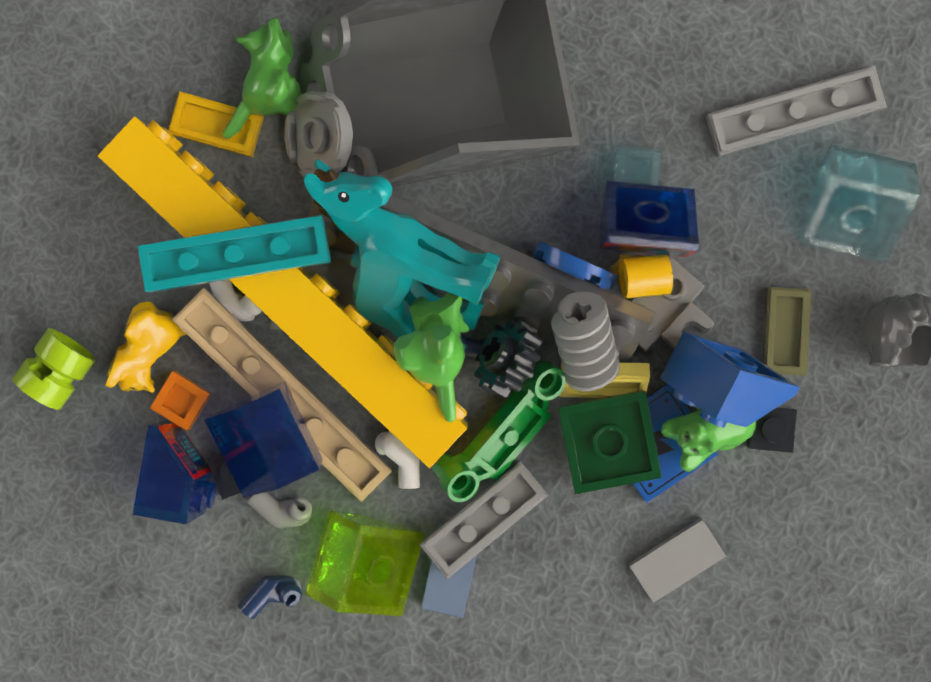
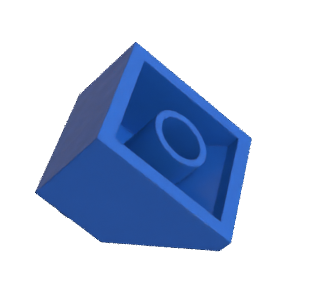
M684 331L660 378L675 389L673 396L676 399L690 406H698L702 409L700 416L704 420L722 428L727 423L743 427L749 426L794 397L800 388L743 349Z

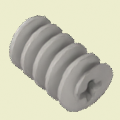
M579 291L568 294L560 301L558 312L554 314L551 320L566 383L572 389L594 391L612 382L619 374L620 368L607 304L600 295L592 292Z

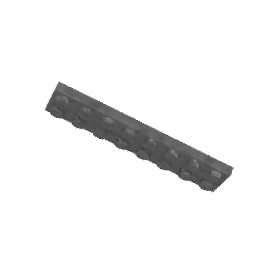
M391 195L389 201L385 205L380 206L381 209L411 216L433 233L450 239L464 250L480 254L493 252L500 255L501 258L497 270L480 300L485 303L481 315L505 325L509 318L517 322L522 320L537 329L536 336L540 337L543 342L557 349L558 346L556 345L551 320L554 314L558 312L560 301L571 293L579 291L592 292L600 295L606 301L620 363H628L651 325L655 312ZM313 200L309 217L322 215L319 212V207L314 204ZM322 215L324 217L328 246L340 252L353 255L358 245L340 228L335 227L331 223L330 218ZM420 282L428 291L435 293L439 297H444L448 293Z

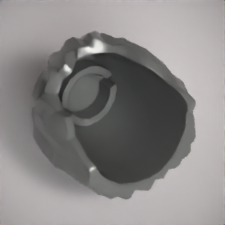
M917 293L907 294L904 297L895 295L884 298L870 311L865 327V343L872 358L870 365L876 367L913 366L914 364L925 366L929 364L931 359V297Z

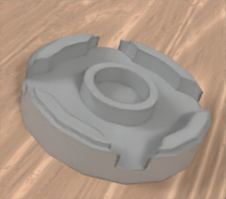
M308 91L299 95L295 102H299L295 111H289L285 121L284 139L291 162L298 164L301 169L298 172L303 177L308 173H314V162L317 159L327 164L333 170L340 172L347 164L352 151L353 140L350 115L343 101L335 94L324 91Z

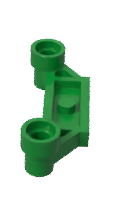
M540 359L536 362L533 377L528 378L522 383L521 391L513 392L461 454L455 456L443 454L432 466L433 474L440 480L441 489L451 500L455 502L467 501L477 492L479 481L490 477L497 481L552 416L548 412L549 400L559 396L566 384L565 374L552 362Z

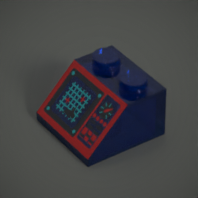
M607 180L600 217V249L655 255L666 254L667 256L685 258L698 251L699 236L695 189Z
M170 420L148 425L132 515L188 524L205 514L206 508L211 509L213 507L217 485L211 482L212 472L185 430Z

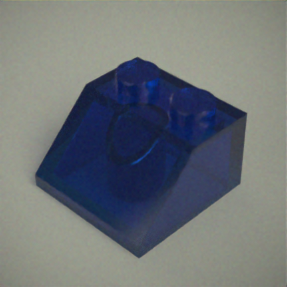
M285 381L204 419L243 498L280 489L320 470L323 458Z

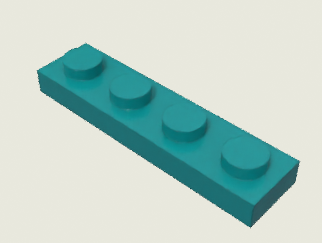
M322 215L138 246L145 292L149 293L331 263L324 217Z

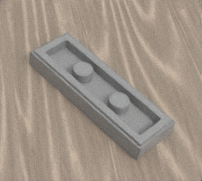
M520 461L419 546L444 577L449 579L545 499L548 494Z

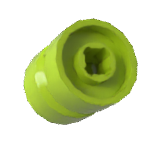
M48 328L34 347L36 357L26 358L12 377V381L19 389L39 403L55 410H61L75 391L72 382L74 380H83L96 362V357L68 335L56 329Z

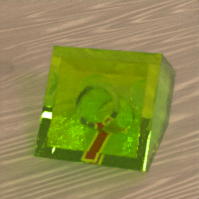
M328 510L305 595L336 612L402 616L421 550L419 545L423 542L425 533L360 514Z

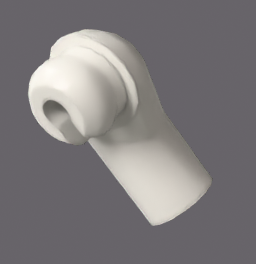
M390 431L380 433L375 440V448L380 455L386 454L398 465V488H420V459Z

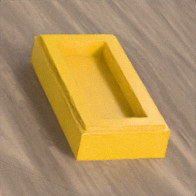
M179 91L168 131L180 138L253 158L264 116L251 114L240 132L230 139H225L222 137L223 130L237 107Z

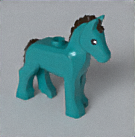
M315 160L314 173H308L304 177L305 187L314 198L313 202L319 207V212L330 218L331 223L335 227L340 228L358 245L350 265L357 268L352 296L359 312L369 321L388 329L397 338L415 331L410 312L413 301L419 297H425L430 302L442 298L428 291L420 283L422 282L468 300L462 301L460 313L465 324L474 331L485 305L480 300L497 270L501 256L493 252L480 254L464 250L450 239L433 233L407 214L381 209L380 206L385 205L392 195V185L384 177L336 172L321 160ZM462 343L465 351L467 345Z

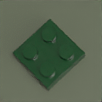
M645 390L558 406L575 494L662 478Z

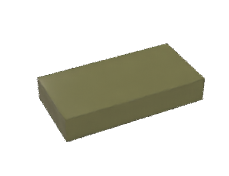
M765 288L762 363L779 374L807 376L812 289Z

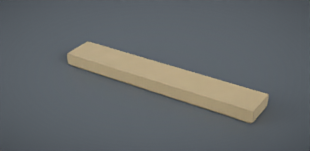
M203 288L172 319L361 502L392 472V469L206 288Z

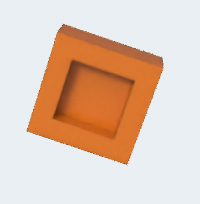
M172 371L150 409L188 431L193 427L213 393L178 371Z

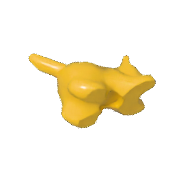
M149 301L138 303L132 308L124 333L127 342L119 346L114 354L107 372L106 387L112 388L119 382V386L123 391L146 390L151 393L154 392L155 382L151 378L152 364L174 346L180 337L187 335L172 320L175 317L173 314L158 309L153 302Z

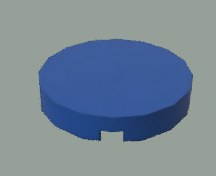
M539 240L532 253L534 255L533 258L541 260L579 279L595 285L598 283V287L607 291L613 289L618 275Z

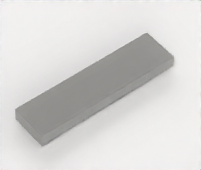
M871 66L712 112L706 115L717 157L883 110L887 105L876 67Z

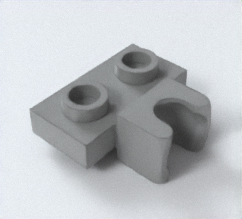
M673 258L670 259L673 274L671 294L638 297L632 300L633 303L655 312L651 325L638 344L645 352L660 337L675 349L682 335V330L687 326H695L702 332L708 333L715 325L710 317L692 303L705 286Z

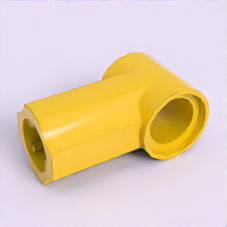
M624 253L620 255L616 264L611 266V273L618 275L616 282L620 285L624 299L671 294L673 274L670 259L666 254L647 256L638 253Z

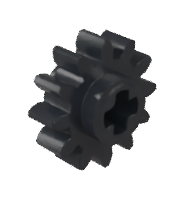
M512 318L508 319L505 328L497 324L494 333L484 339L480 353L476 356V360L481 364L474 373L475 377L481 379L478 386L493 395L498 394L503 398H507L511 388L517 392L521 391L522 383L528 378L533 377L536 362L541 359V355L535 352V349L543 342L540 337L536 336L537 329L522 320L517 322Z

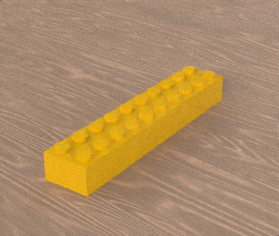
M134 116L98 155L106 165L184 238L267 224L253 212L246 215L241 210L246 203L220 181L213 184L210 179L215 174L188 151L185 150L181 154L178 150L183 144L165 127L160 126L153 119L147 125ZM306 267L229 279L428 468H431L467 430L468 423L463 419L467 415V411L456 401V419L452 423L447 422L440 410L438 396L431 389L433 385L418 381L408 370L401 369L394 356V342L386 335H381L377 338L367 329L372 322L365 318L354 305L348 304L346 307L341 305L336 300L341 294L340 291L325 277L317 273L311 277L304 270Z

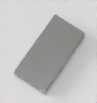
M699 518L628 565L654 603L725 558L726 555L703 519Z

